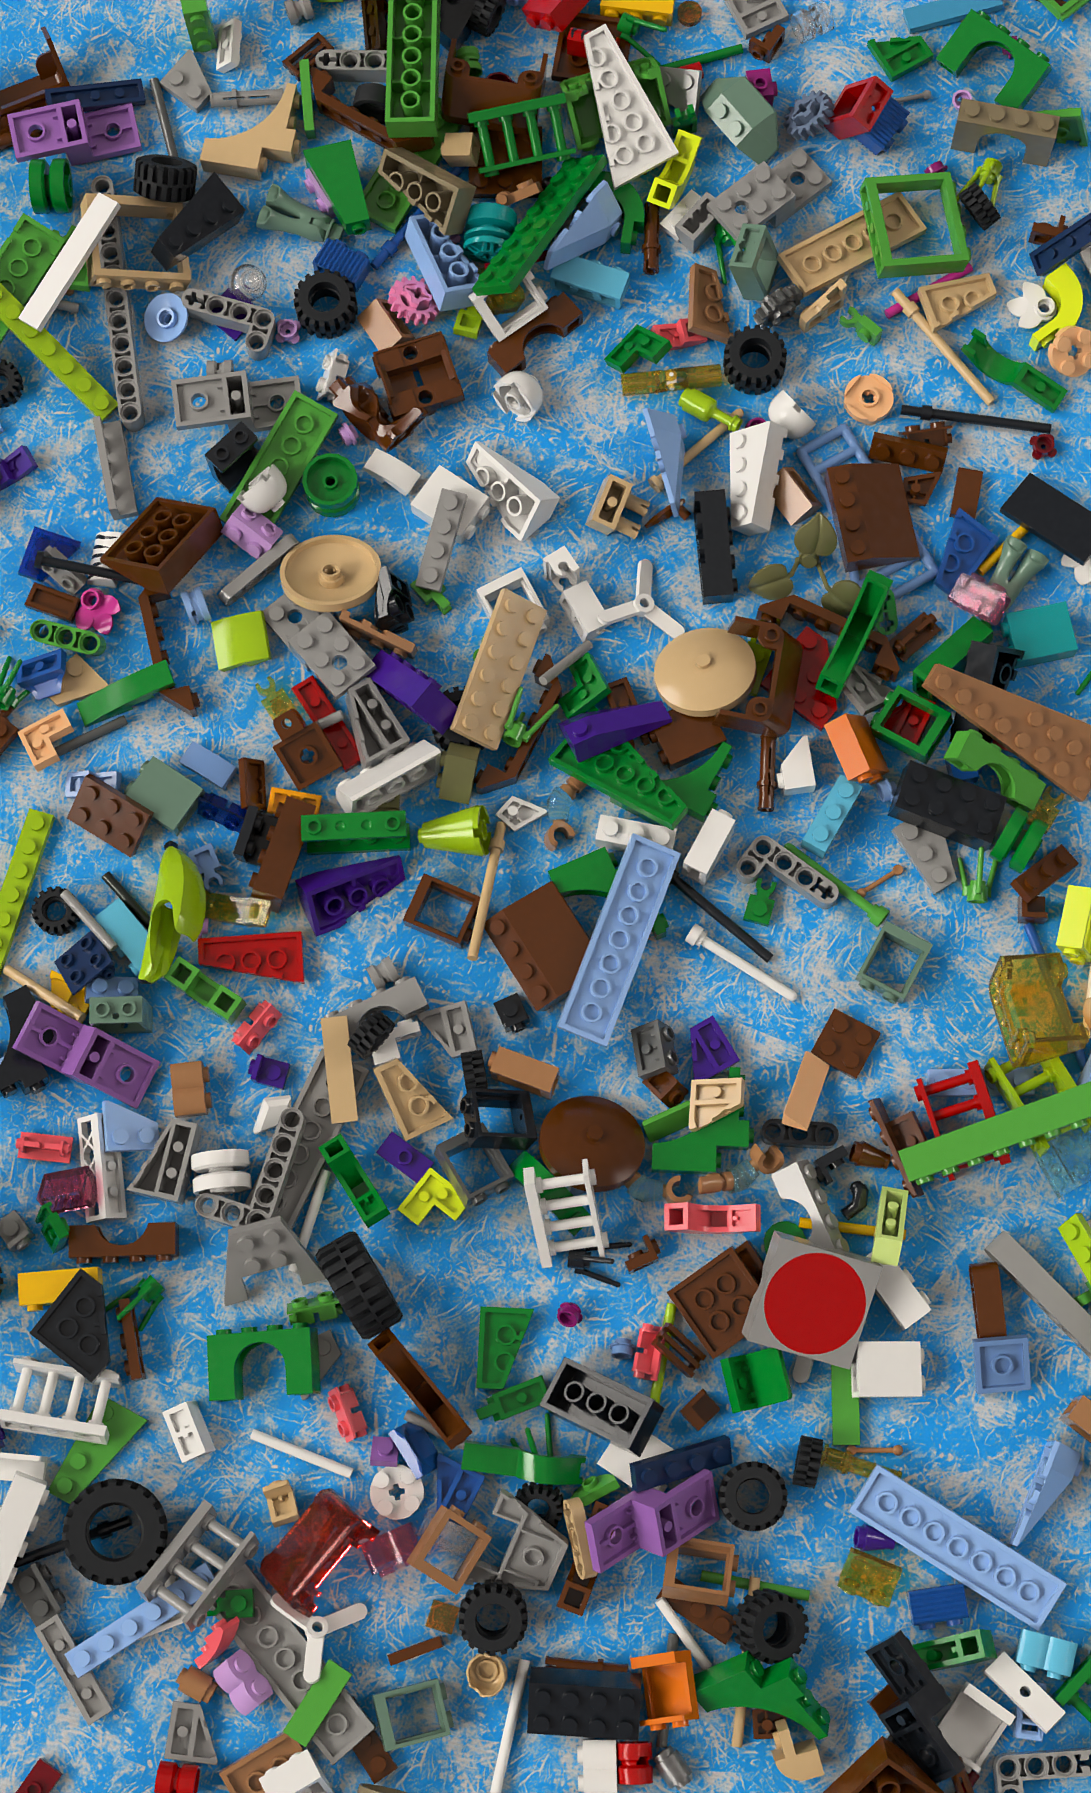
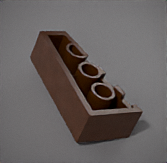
M290 796L286 797L284 803L279 802L274 816L279 819L276 827L270 826L266 840L270 841L267 850L262 848L257 861L258 864H261L258 873L253 872L249 882V887L253 888L250 904L279 914L283 896L288 889L292 872L295 869L301 847L304 844L301 841V815H314L315 805Z

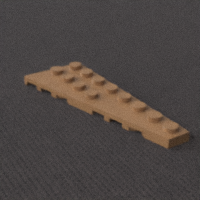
M934 664L922 684L923 688L1076 801L1083 802L1091 789L1090 724L944 665Z

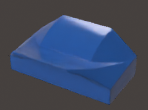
M60 648L22 661L17 672V684L21 688L28 690L38 701L60 694L62 678L66 669L67 653Z
M407 1422L388 1433L417 1480L437 1468L438 1451L424 1428Z

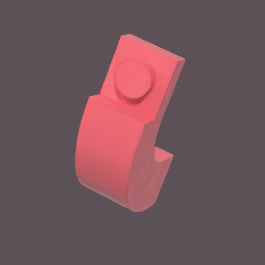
M664 1204V1231L689 1234L761 1232V1205Z

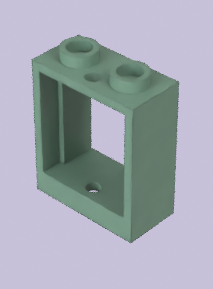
M742 224L729 263V268L742 297L746 300L762 301L766 295H769L779 266L777 261L778 252L766 225Z
M886 920L855 980L859 981V986L867 991L873 992V990L882 993V998L893 1004L897 1002L902 1004L933 944ZM884 938L919 955L901 992L866 975Z
M143 996L89 997V1024L107 1034L152 1033L153 1007ZM127 1023L128 1027L124 1029L122 1025Z
M438 1678L372 1695L385 1752L451 1735L450 1728L454 1727L450 1710L445 1711L443 1700L447 1699L444 1683L439 1684ZM431 1688L440 1729L395 1740L386 1699Z

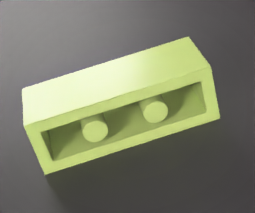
M882 1186L877 1210L871 1262L898 1266L903 1243L908 1190Z

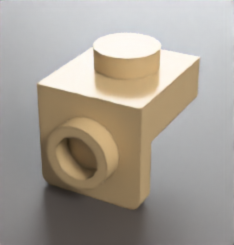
M288 1480L273 1481L268 1486L262 1488L263 1494L267 1499L274 1528L300 1520L294 1490Z

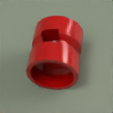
M616 1742L617 1759L621 1761V1765L617 1767L618 1784L641 1785L653 1783V1766L648 1764V1761L652 1759V1742Z
M161 1760L157 1770L154 1793H197L200 1780V1765L185 1763L182 1767H178L177 1762Z

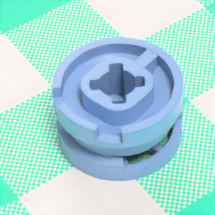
M200 586L193 588L191 592L185 591L180 593L192 626L199 624L201 620H212Z

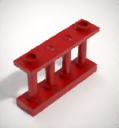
M978 1060L968 1062L969 1069L964 1070L965 1073L926 1086L922 1078L916 1079L918 1085L914 1086V1091L918 1102L922 1100L924 1102L935 1138L941 1136L937 1123L939 1120L976 1108L978 1111L983 1110L985 1119L996 1116ZM967 1083L969 1085L974 1084L977 1094L973 1095V1099L933 1111L929 1095ZM993 1154L984 1157L985 1162L994 1159L995 1162L1000 1161L1001 1165L1012 1163L1010 1154L994 1158ZM968 1164L958 1166L959 1170L968 1168ZM954 1174L943 1176V1178L948 1177L949 1181L956 1180Z

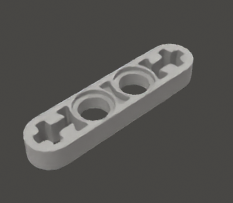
M293 534L286 535L219 592L218 598L225 606L232 605L279 566L286 554L300 542Z

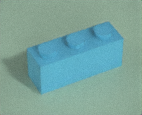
M579 256L554 267L550 275V288L619 310L630 284V273L626 272L623 268H612L603 265L598 260H586Z
M840 774L802 839L800 847L823 859L859 798L863 786L854 781H848L847 777Z
M117 898L96 915L95 919L118 944V947L115 949L121 958L125 955L129 958L131 963L128 967L139 977L148 932L120 898Z

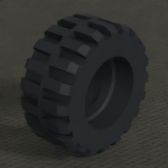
M348 1232L318 1249L315 1255L337 1299L362 1339H371L401 1321L403 1314L394 1296L356 1232Z
M126 1479L99 1481L84 1489L70 1504L63 1521L62 1541L64 1542V1550L72 1566L89 1580L102 1585L114 1586L131 1583L146 1575L164 1552L168 1538V1522L160 1501L150 1490L141 1484ZM120 1505L129 1508L136 1514L141 1524V1538L137 1547L130 1554L121 1558H108L101 1555L95 1550L90 1541L89 1530L93 1518L99 1511L108 1506Z

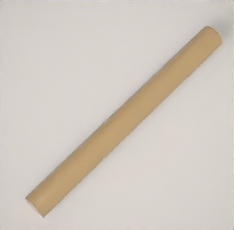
M6 965L4 967L3 973L22 986L27 985L31 992L79 1023L84 1021L85 1013L12 966Z

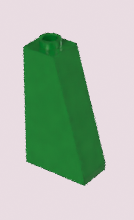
M351 139L303 150L307 168L310 169L332 205L333 211L347 235H362L366 231L372 230Z
M972 616L913 670V691L923 698L936 702L938 698L922 687L934 664H941L963 673L966 668L967 653L972 640L989 644L992 642L993 630L990 624L983 619L979 620Z

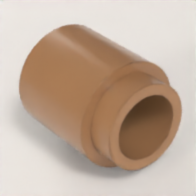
M193 1665L189 1669L184 1667L176 1680V1683L180 1684L178 1690L199 1703L203 1701L208 1704L218 1687L217 1682L213 1681L214 1677Z

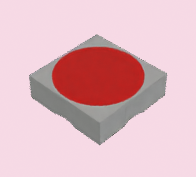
M774 1230L764 1260L761 1282L752 1298L742 1334L747 1341L850 1370L883 1267L879 1263L871 1262L869 1257L841 1249L825 1248L810 1240Z

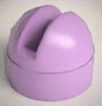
M958 90L952 97L953 106L958 111L961 104L957 100L959 97L961 100L962 98L972 100V96L967 90Z

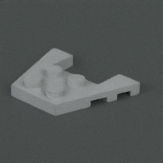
M281 1216L228 1229L224 1292L225 1306L249 1300L243 1277L296 1263L303 1285L326 1279L324 1272L315 1262L313 1255L303 1247L299 1238Z
M502 1488L492 1514L518 1525L500 1567L478 1560L464 1584L473 1585L474 1582L485 1583V1580L491 1579V1583H497V1579L503 1580L505 1585L508 1583L514 1585V1588L549 1591L569 1545V1539Z

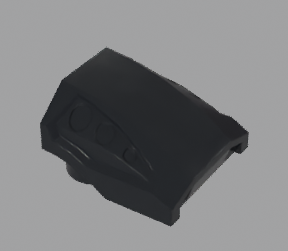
M387 566L380 568L374 605L375 626L381 631L388 630L394 634H400L408 631V623L415 620L411 608L412 600L407 581H403L391 572Z

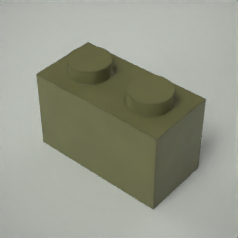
M450 742L448 750L442 751L439 766H444L443 773H438L436 788H440L439 799L469 805L480 748Z

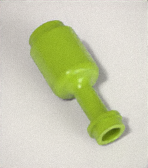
M686 388L680 396L678 405L682 407V410L703 422H708L711 418H714L727 425L730 432L738 431L742 425L743 419L739 418L738 415L732 417L718 410L716 399L695 388Z

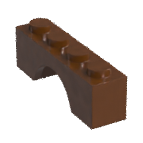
M564 292L559 296L551 297L546 302L547 310L499 342L497 340L489 347L487 351L488 362L501 377L509 372L523 371L526 368L524 351L527 344L534 337L551 333L565 338L583 323V312Z
M176 1222L148 1223L143 1235L127 1245L110 1243L97 1225L69 1226V1258L76 1260V1264H92V1259H103L105 1264L119 1263L120 1258H129L130 1263L145 1262V1258L156 1257V1262H170L172 1257H179V1224Z
M596 1501L590 1518L607 1508L608 1505ZM573 1561L557 1607L583 1616L597 1576L583 1580L580 1579L575 1562Z

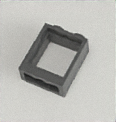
M482 1122V1123H481L482 1132H488L487 1128L485 1127L484 1123ZM464 1132L438 1144L434 1155L466 1208L471 1204L478 1206L488 1199L487 1196L495 1192L499 1195L507 1191L511 1187L510 1184L514 1174L499 1149L482 1148L497 1172L499 1179L469 1193L449 1159L469 1148L468 1139L465 1137Z

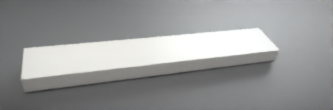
M100 192L97 194L18 317L22 322L39 332L42 331L121 208L118 202Z

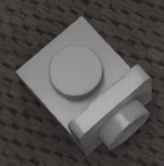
M13 1210L0 1220V1236L7 1244L6 1246L9 1250L13 1252L18 1250L20 1252L31 1244L32 1241L30 1239L35 1234L16 1210Z

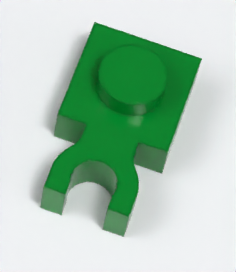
M692 104L688 105V108L680 112L679 108L674 109L675 117L671 118L673 139L676 138L678 129L689 133L697 132V117Z
M758 878L756 882L757 895L750 894L743 920L768 927L775 900L769 899V897L774 893L777 882L772 881L770 889L764 890L761 887L763 879Z
M254 1589L225 1590V1598L219 1596L216 1600L217 1608L214 1611L207 1612V1616H217L226 1611V1619H232L236 1616L238 1618L255 1617Z

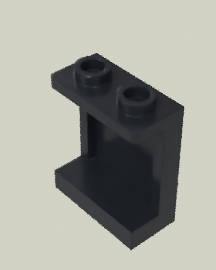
M242 421L205 454L213 478L229 493L239 486L259 452L254 447L258 437Z

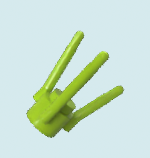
M986 158L983 165L978 166L975 174L961 189L959 194L972 185L979 177L980 183L978 186L980 188L984 184L994 183L990 201L995 207L999 184L1003 178L1000 175L1003 169L1002 163L994 158ZM959 194L956 196L957 202L960 200Z

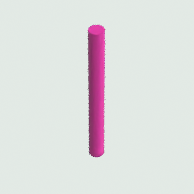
M968 262L963 272L949 273L929 285L960 279L973 271L972 265ZM917 292L907 297L911 302H920ZM896 303L884 310V313L890 319L902 312L903 308L899 303Z

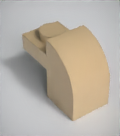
M786 1720L774 1721L777 1732H773L772 1735L776 1749L771 1750L779 1771L784 1776L797 1781L809 1780L825 1775L814 1738L793 1744Z

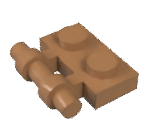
M529 179L516 185L517 191L510 193L505 190L498 193L496 203L508 206L539 193L543 189L539 181L533 183V180Z

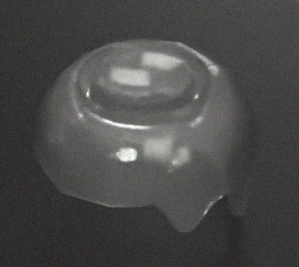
M242 264L235 268L228 279V290L239 301L253 302L262 297L267 287L264 273L258 267L251 264Z

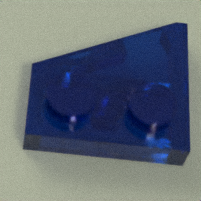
M34 526L18 575L43 583L50 575L44 572L42 568H34L37 551H44L50 545L52 548L56 547L57 550L69 559L80 549L81 542Z

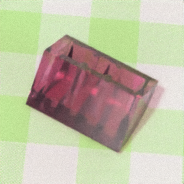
M89 1166L44 1174L36 1200L41 1205L51 1201L52 1213H64L95 1207L97 1185L94 1174Z

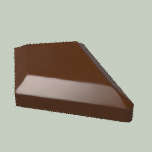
M934 472L905 477L903 484L908 504L926 506L942 473Z
M756 1708L752 1710L753 1739H773L772 1733L777 1732L774 1721L786 1720L787 1717L764 1709Z

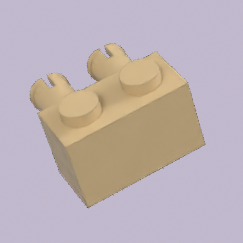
M610 474L601 484L585 525L606 535L616 530L635 540L641 525L622 517L621 513L625 507L644 517L650 502L631 494L632 483Z

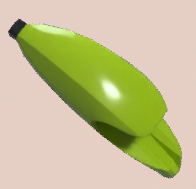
M168 841L164 845L165 851L160 862L146 944L137 980L141 984H153L167 974L177 952L181 934L188 936L192 942H195L203 928L206 911V893L203 879L196 864L186 853L178 849V844L173 841ZM170 902L173 909L166 907L164 904Z

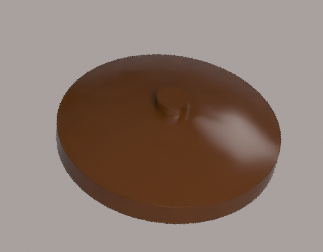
M596 1096L573 1097L557 1104L546 1115L539 1133L540 1155L549 1171L555 1177L583 1173L582 1159H588L589 1169H595L597 1185H593L594 1192L614 1190L629 1182L638 1172L645 1153L644 1135L636 1119L619 1104ZM585 1184L570 1186L586 1191Z

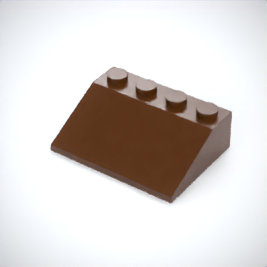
M851 463L826 469L824 480L845 573L920 559L899 464Z
M156 497L102 555L100 561L149 591L169 594L223 534L221 533L223 526L214 507Z
M550 881L496 913L485 922L484 927L537 1012L547 1011L569 996L590 942L589 936L555 883Z
M882 1736L823 1793L944 1792L901 1748Z

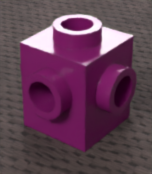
M770 68L746 71L745 77L773 107L774 97L778 96L776 81L772 82Z

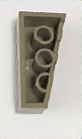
M403 147L384 148L378 173L398 192L404 193L413 206H417L424 212V217L430 222H434L444 236L462 234L476 187Z

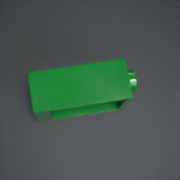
M897 685L894 692L890 691L887 694L882 711L880 713L877 712L873 716L870 723L872 734L879 740L927 764L953 723L952 713ZM901 699L936 717V720L919 746L884 728V725Z

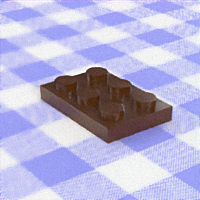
M88 774L84 777L67 819L127 856L132 857L136 854L154 812L94 775Z

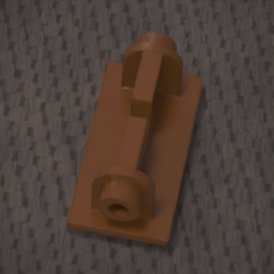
M945 421L930 423V428L920 429V425L905 426V431L898 432L899 435H905V438L925 443L924 439H928L929 444L948 446V443H952V434L947 433V429L952 428V426H945Z
M923 612L889 641L893 652L903 663L941 631L935 624L937 619L933 614L927 615Z

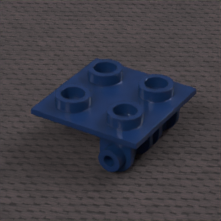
M92 931L88 932L54 961L72 995H76L98 975L106 979H111L115 975L112 958L103 943Z

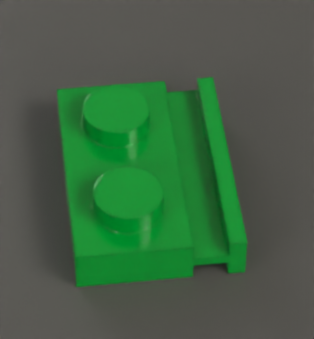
M50 1201L40 1207L35 1222L36 1224H42L41 1232L54 1254L63 1249L68 1239L70 1228L64 1217L60 1218L57 1212L52 1213V1203Z

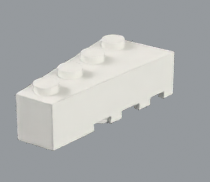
M772 421L730 433L731 529L747 536L770 530L775 503L773 491L775 486L778 485L780 477L777 475L779 461L783 460L784 450L781 448L783 438H787L788 429Z

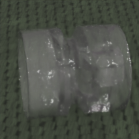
M823 0L808 6V10L803 8L790 15L792 30L801 44L816 38V34L821 36L834 30L833 16L828 5Z

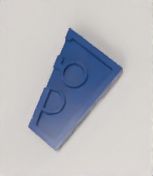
M961 508L956 512L934 581L937 587L953 599L957 597L1000 539Z

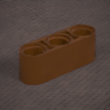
M995 1261L969 1264L977 1338L1007 1336L998 1263Z

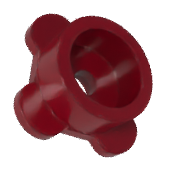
M1041 434L1030 438L1029 443L1033 447L1032 457L1039 460L1041 457L1047 456L1050 458L1055 457L1057 450L1054 448L1053 435Z

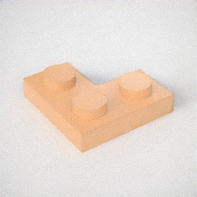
M62 708L21 729L17 733L35 769L39 772L60 761L52 743L74 732V729Z

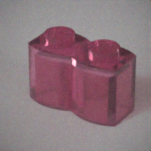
M408 1522L360 1544L372 1575L379 1573L380 1578L395 1572L394 1566L404 1562L405 1567L409 1566L410 1564L406 1561L417 1545L419 1538L412 1522Z

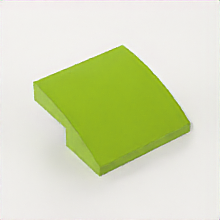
M263 611L238 614L211 622L218 670L225 672L242 665L251 667L272 659Z

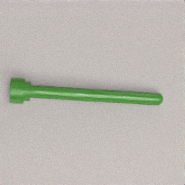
M786 843L784 845V848L832 881L837 886L839 893L867 913V917L870 918L869 922L877 928L883 923L890 910L883 905L871 904L793 844Z

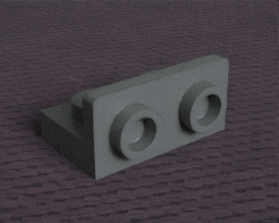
M656 1019L631 1029L639 1078L645 1080L666 1071L672 1075L678 1074L677 1064L679 1059L674 1049L673 1040L675 1035L670 1026Z
M40 1562L31 1564L29 1568L16 1575L12 1583L36 1627L66 1610L64 1594L59 1588H54L50 1581L53 1578L52 1573L46 1564L41 1565Z

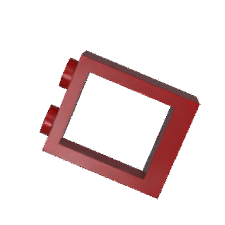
M877 76L845 85L834 104L835 108L832 109L834 116L828 118L830 124H824L823 126L839 140L870 132L891 97L893 90Z

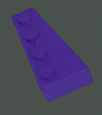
M380 649L372 659L376 669L366 677H370L378 688L443 735L452 724L458 707L439 690L442 686L433 678L428 677L406 660L403 661L394 652H391L389 655Z

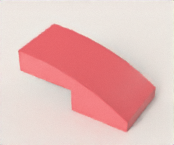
M688 318L679 319L676 324L653 325L650 331L670 341L673 346L670 350L699 345L708 340L707 337L688 331Z

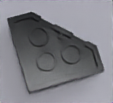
M80 1268L30 1331V1334L91 1383L97 1380L111 1362L103 1285Z

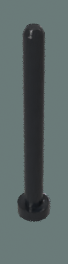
M39 550L36 554L34 568L41 569L42 566L137 584L113 569L44 556V551Z

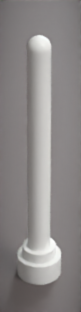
M695 923L685 939L690 945H697L699 947L702 945L790 1001L797 999L795 991L707 937L704 928Z

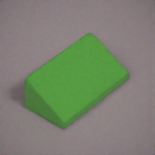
M690 1101L683 1102L644 1120L642 1128L648 1141L654 1142L689 1126Z

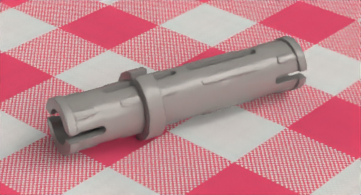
M283 88L249 91L232 89L230 92H210L211 108L233 106V109H238V106L278 104L283 95ZM265 96H270V98H254V99H249L250 97H265ZM227 98H244V99L224 100V99H227Z

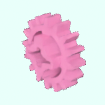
M404 276L401 282L395 281L388 294V304H392L391 312L397 311V318H406L405 323L407 324L411 320L414 321L415 326H418L420 321L427 325L429 320L435 321L436 316L439 314V309L428 286L424 284V278L416 281L415 276H412L411 280Z

